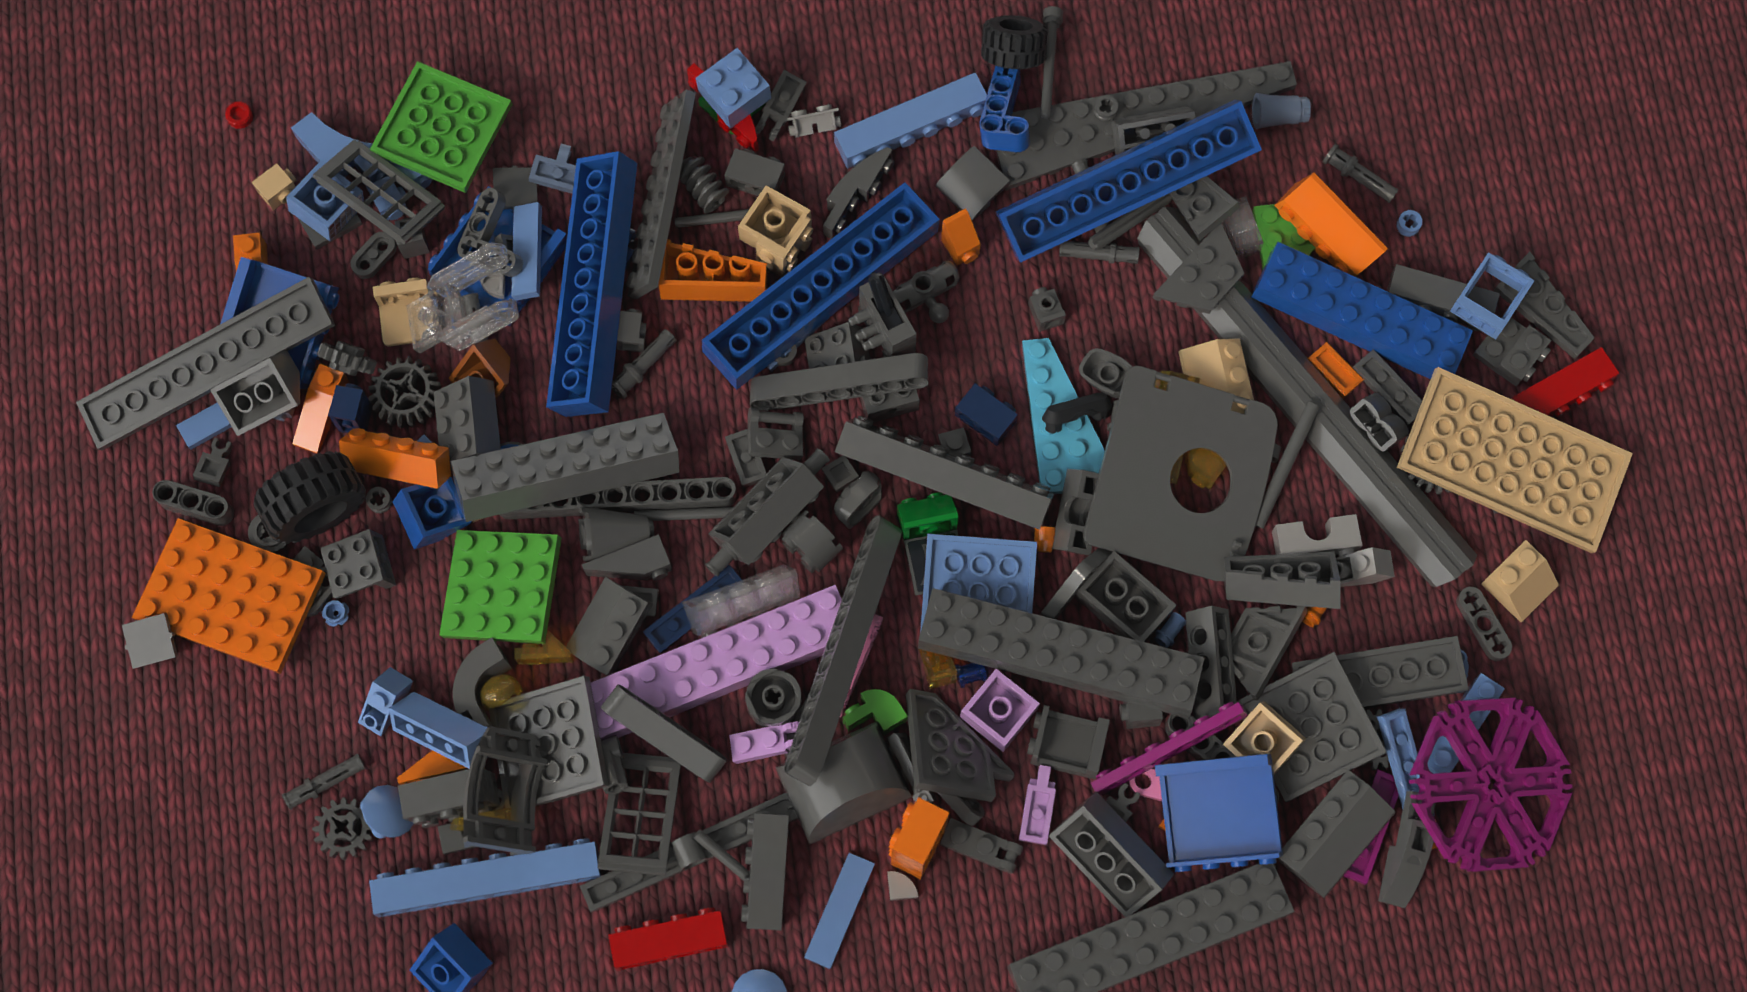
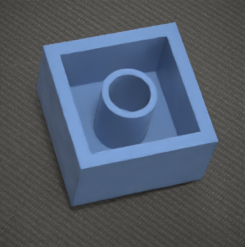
M738 48L696 77L699 93L729 128L735 126L771 99L770 85Z

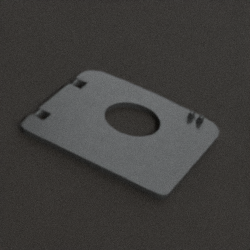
M1142 366L1130 367L1124 377L1083 531L1084 541L1091 546L1112 552L1115 551L1116 553L1213 581H1224V557L1245 556L1257 521L1269 475L1277 432V418L1273 410L1264 403L1236 396L1235 394L1163 374ZM1155 378L1168 382L1166 391L1153 387ZM1233 402L1246 405L1244 414L1231 410ZM1195 448L1208 449L1218 454L1226 463L1230 473V489L1227 497L1220 506L1206 513H1195L1182 507L1175 499L1170 486V475L1174 463L1182 454Z

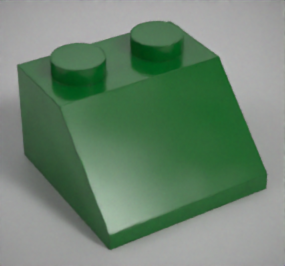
M938 492L928 495L927 499L917 500V498H908L901 501V504H897V515L900 528L902 529L903 540L957 529L958 513L952 497L947 494L944 495Z

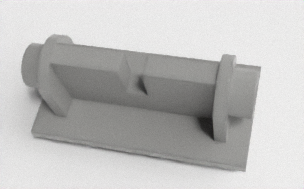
M829 104L816 107L817 112L807 114L806 109L791 112L792 117L787 118V121L792 120L793 125L788 126L790 136L798 138L814 134L812 124L817 123L818 133L837 130L836 127H840L841 122L839 116L834 117V112L839 111V109H832V105Z

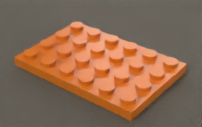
M178 518L132 618L138 621L167 613L171 631L175 635L281 674L326 573L323 570Z

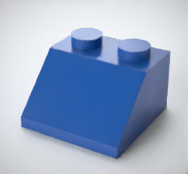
M451 477L438 489L417 484L403 488L392 501L414 549L439 542L472 522H466L458 493Z
M453 923L432 937L409 971L429 992H469L483 978L493 963Z

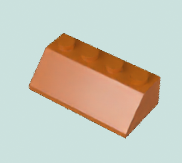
M1315 173L1295 183L1274 205L1279 210L1280 216L1284 220L1290 221L1297 228V233L1300 237L1308 240L1315 247V251L1320 257L1327 259L1335 268L1352 276H1357L1388 249Z

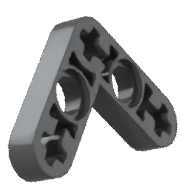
M487 188L479 196L458 244V254L461 258L473 264L508 277H514L522 270L523 260L521 256L508 249L489 243L505 207L506 198L504 194L496 189ZM485 219V227L478 231L479 222ZM470 247L478 249L477 254L469 251ZM494 250L493 259L487 263V254ZM503 259L512 262L510 266L502 264Z
M1098 548L1086 557L1067 578L1041 612V615L1056 620L1075 597L1078 589L1112 554V551Z

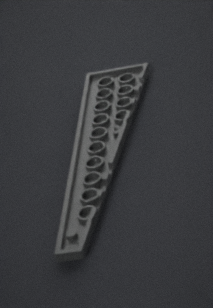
M1291 61L1114 93L1109 94V96L1114 97L1118 103V110L1114 119L1185 106L1194 110L1195 117L1197 118L1233 100L1242 101L1245 107L1252 104L1255 93L1279 95L1295 89L1297 83ZM1100 96L1054 104L1051 106V116L1049 119L1041 117V107L1013 112L1012 116L1024 118L1029 123L1030 146L1022 152L996 150L1000 171L1010 180V185L1005 188V191L1035 181L1038 177L1058 173L1061 169L1071 166L1076 161L1089 160L1095 157L1100 158L1114 152L1112 122L1100 121L1094 115L1095 102ZM1103 104L1101 111L1104 112L1106 110V113L1110 112L1111 106L1107 105L1106 107V104Z

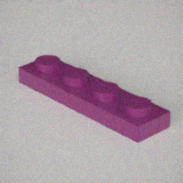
M1377 770L1370 787L1394 809L1399 796L1394 777ZM1389 821L1348 869L1344 877L1363 885L1367 884Z

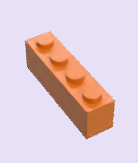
M361 428L350 430L339 440L340 453L349 458L354 469L359 473L436 489L451 477L448 447L438 446L435 443L413 441L411 438L393 437L386 433L368 432Z

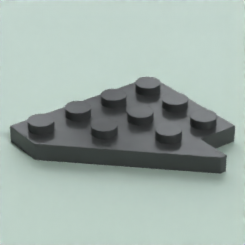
M909 689L906 693L914 788L992 802L996 797L994 779L1010 782L1014 777V772L935 693Z

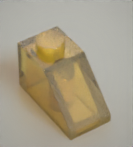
M1195 448L1184 453L1187 472L1192 477L1191 480L1201 488L1207 487L1211 490L1227 467L1224 460L1215 452L1204 448Z

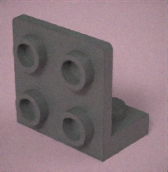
M368 529L321 548L334 598L339 599L373 585H378L385 589L396 586L383 535Z

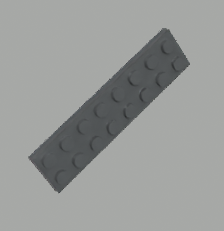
M687 89L678 96H675L669 103L664 104L660 112L662 123L655 137L657 148L651 158V166L653 168L646 183L648 194L641 208L643 219L637 229L636 237L638 238V244L632 254L631 261L634 264L632 272L627 279V287H629L627 296L634 299L642 297L657 288L659 284L696 95L695 92Z

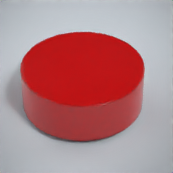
M233 102L226 109L225 116L232 127L243 129L251 124L253 112L245 102Z

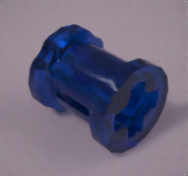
M968 663L961 666L959 664L954 665L960 688H965V684L979 680L985 682L987 680L984 665Z

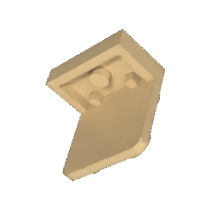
M808 216L804 219L785 248L766 236L761 235L756 243V261L766 263L767 272L771 273L772 271L780 277H783L787 271L790 272L798 262L796 257L800 251L805 252L812 242L813 238L810 237L813 232L811 227L812 219Z
M410 278L406 282L395 283L388 281L381 283L380 286H373L374 298L379 305L384 345L396 346L429 341L436 338L432 293L426 279Z

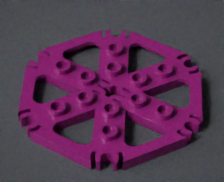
M1521 699L1463 700L1449 703L1450 717L1446 711H1439L1437 716H1433L1409 774L1420 775V778L1409 780V784H1418L1420 788L1419 792L1410 795V798L1422 800L1420 803H1411L1444 859H1448L1450 863H1457L1461 856L1462 863L1460 869L1474 872L1529 867L1528 865H1534L1535 860L1532 857V852L1534 851L1537 856L1541 857L1546 855L1545 851L1549 852L1572 793H1562V790L1573 788L1572 784H1564L1562 780L1563 775L1570 774L1571 770L1560 768L1562 765H1570L1539 711L1534 710L1532 706H1525L1523 713L1521 712V705L1523 703ZM1495 710L1500 715V723L1489 749L1469 717L1474 711ZM1531 731L1543 748L1547 761L1543 766L1515 768L1528 734ZM1440 736L1447 738L1466 771L1432 773L1429 770L1428 761ZM1489 779L1495 780V783L1493 784L1494 789L1488 788V785L1490 784ZM1546 795L1550 799L1549 810L1539 831L1534 827L1517 797ZM1468 800L1454 835L1451 838H1447L1431 813L1432 805L1435 802ZM1495 819L1510 844V853L1505 857L1483 858L1480 856V853Z

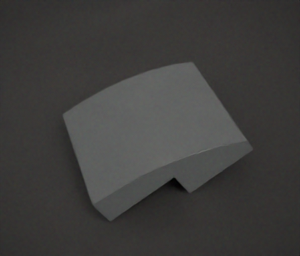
M973 146L937 182L936 187L960 211L966 208L973 221L990 206L991 201L1010 185V180Z

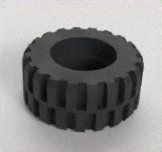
M328 451L324 454L318 453L312 457L300 459L299 462L292 463L286 466L284 470L275 473L270 480H266L263 483V487L256 491L254 508L273 540L283 544L297 543L303 539L307 540L317 534H322L331 527L339 525L344 519L349 518L353 512L360 508V504H363L366 489L349 458L340 452Z

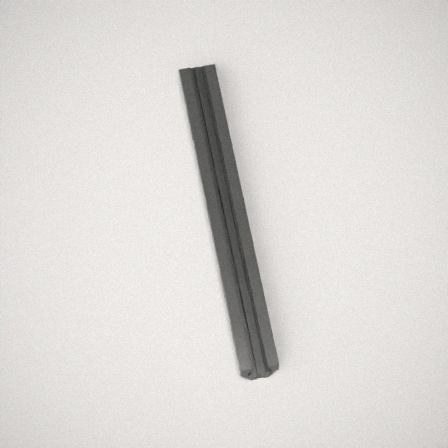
M1165 206L1145 221L1137 237L1139 246L1167 278L1173 274L1204 240L1203 238L1199 241L1178 208ZM1241 281L1230 290L1209 314L1196 311L1219 339L1240 338L1247 372L1294 427H1296L1307 401L1320 407L1305 440L1431 586L1438 587L1455 580L1474 565L1477 557L1475 551L1424 492L1416 486V483L1408 478L1409 475L1397 468L1398 462L1387 450L1383 452L1377 449L1371 443L1367 431L1360 428L1352 419L1350 414L1351 408L1258 300L1251 298V292Z

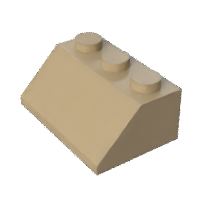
M1240 338L1216 339L1179 351L1185 380L1254 400ZM1233 402L1231 410L1244 414L1246 405Z

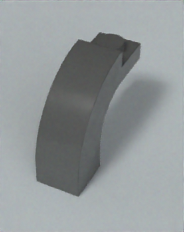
M492 637L477 646L464 659L457 671L453 684V702L456 712L486 727L494 726L484 709L485 692L496 678L512 669L503 650Z

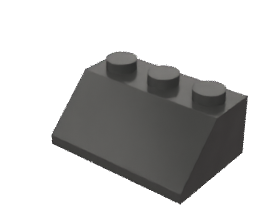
M282 350L215 386L210 391L234 432L239 436L300 404V372L288 351Z
M605 577L565 649L605 675L614 674L653 603Z

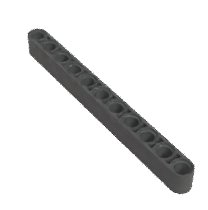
M876 515L866 529L784 765V772L807 786L813 785L821 774L902 534L901 528L880 515Z

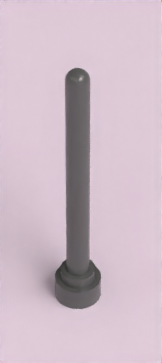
M1055 6L1046 7L1043 10L1042 21L1048 29L1041 101V117L1043 119H1049L1051 116L1057 28L1063 23L1064 12L1061 8Z

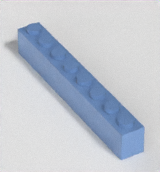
M579 839L573 841L572 846L562 847L561 843L545 846V850L531 854L506 857V853L490 855L489 860L478 862V858L461 860V865L450 866V863H440L433 865V870L422 871V868H411L405 870L404 875L394 876L393 872L378 874L377 879L369 880L373 914L379 918L592 881L602 876L601 869H598V846L595 842H590V839Z

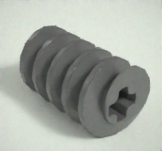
M701 156L696 159L688 157L682 161L680 182L685 185L687 191L692 192L693 199L698 200V205L704 208V213H711L724 202L729 190L728 188L719 190L723 182L721 180L713 182L717 177L715 172L707 175L711 166L708 164L703 165L705 162L704 157Z

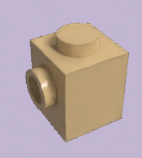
M276 163L252 181V184L259 195L274 211L280 205L287 203L286 197L295 188L294 182L297 180L289 169L286 168L283 171Z

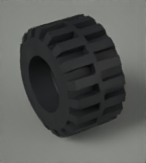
M1005 15L988 19L983 24L981 57L988 63L1008 69H1028L1039 66L1045 61L1048 36L1047 26L1035 19L1016 15Z

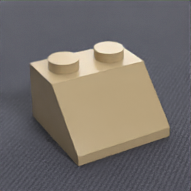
M1527 540L1481 584L1520 622L1559 586L1546 558Z

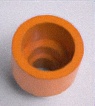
M1042 526L1040 530L1035 528L1034 542H1037L1038 552H1052L1055 527Z

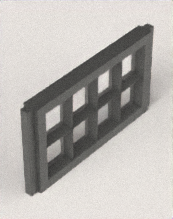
M355 139L313 174V178L317 180V183L397 242L404 245L445 209V205L441 203V200L381 156L370 151V148ZM358 155L372 164L362 174L348 165ZM377 168L390 177L381 187H377L366 179ZM342 169L356 178L346 188H343L331 179ZM361 182L374 191L363 202L350 193ZM394 182L408 190L398 201L384 192ZM379 195L392 204L382 215L368 206ZM413 195L427 204L416 215L402 205ZM397 209L411 218L400 229L387 220Z
M623 753L624 759H622L624 769L644 771L641 787L628 786L623 791L640 793L638 810L617 808L619 793L608 794L598 869L666 876L681 764L671 757ZM649 771L670 773L668 790L647 788ZM646 794L667 796L665 812L645 811ZM616 814L637 816L635 833L614 831ZM642 817L664 818L661 835L640 833ZM612 838L634 839L631 856L610 854ZM639 840L660 841L658 859L637 857Z

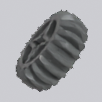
M397 357L395 365L387 361L386 366L388 368L386 370L378 368L377 371L380 377L372 376L371 380L375 385L369 386L368 390L372 393L369 396V401L374 404L372 409L375 413H379L378 417L380 420L384 421L387 419V423L390 426L397 422L399 428H403L405 422H408L410 428H413L415 420H418L420 424H424V415L432 418L433 414L430 408L435 409L434 392L442 387L440 382H437V374L435 372L431 373L432 368L430 365L423 366L422 360L419 359L413 364L411 357H407L405 363H403L401 358ZM404 376L401 380L395 381V379ZM418 378L425 382L426 390L424 395H421L416 390ZM386 390H389L394 395L392 408L385 403ZM410 405H416L413 408L405 410Z

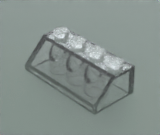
M783 564L682 602L692 632L704 638L716 633L720 627L727 625L729 628L743 622L742 619L756 617L768 612V609L776 606L781 607L793 602V600L800 598L798 575L796 569Z

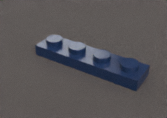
M729 565L718 577L714 576L645 629L643 633L658 653L661 654L747 586L731 565Z

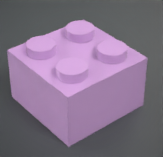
M995 669L961 710L960 718L1004 752L1038 710L1040 703L999 670Z

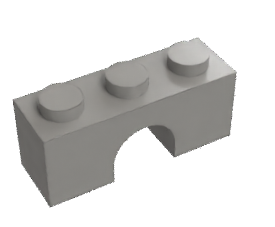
M1357 515L1329 518L1325 524L1326 538L1323 540H1313L1308 537L1304 530L1303 521L1277 524L1272 530L1275 553L1295 554L1334 551L1335 555L1341 557L1357 552L1362 547Z

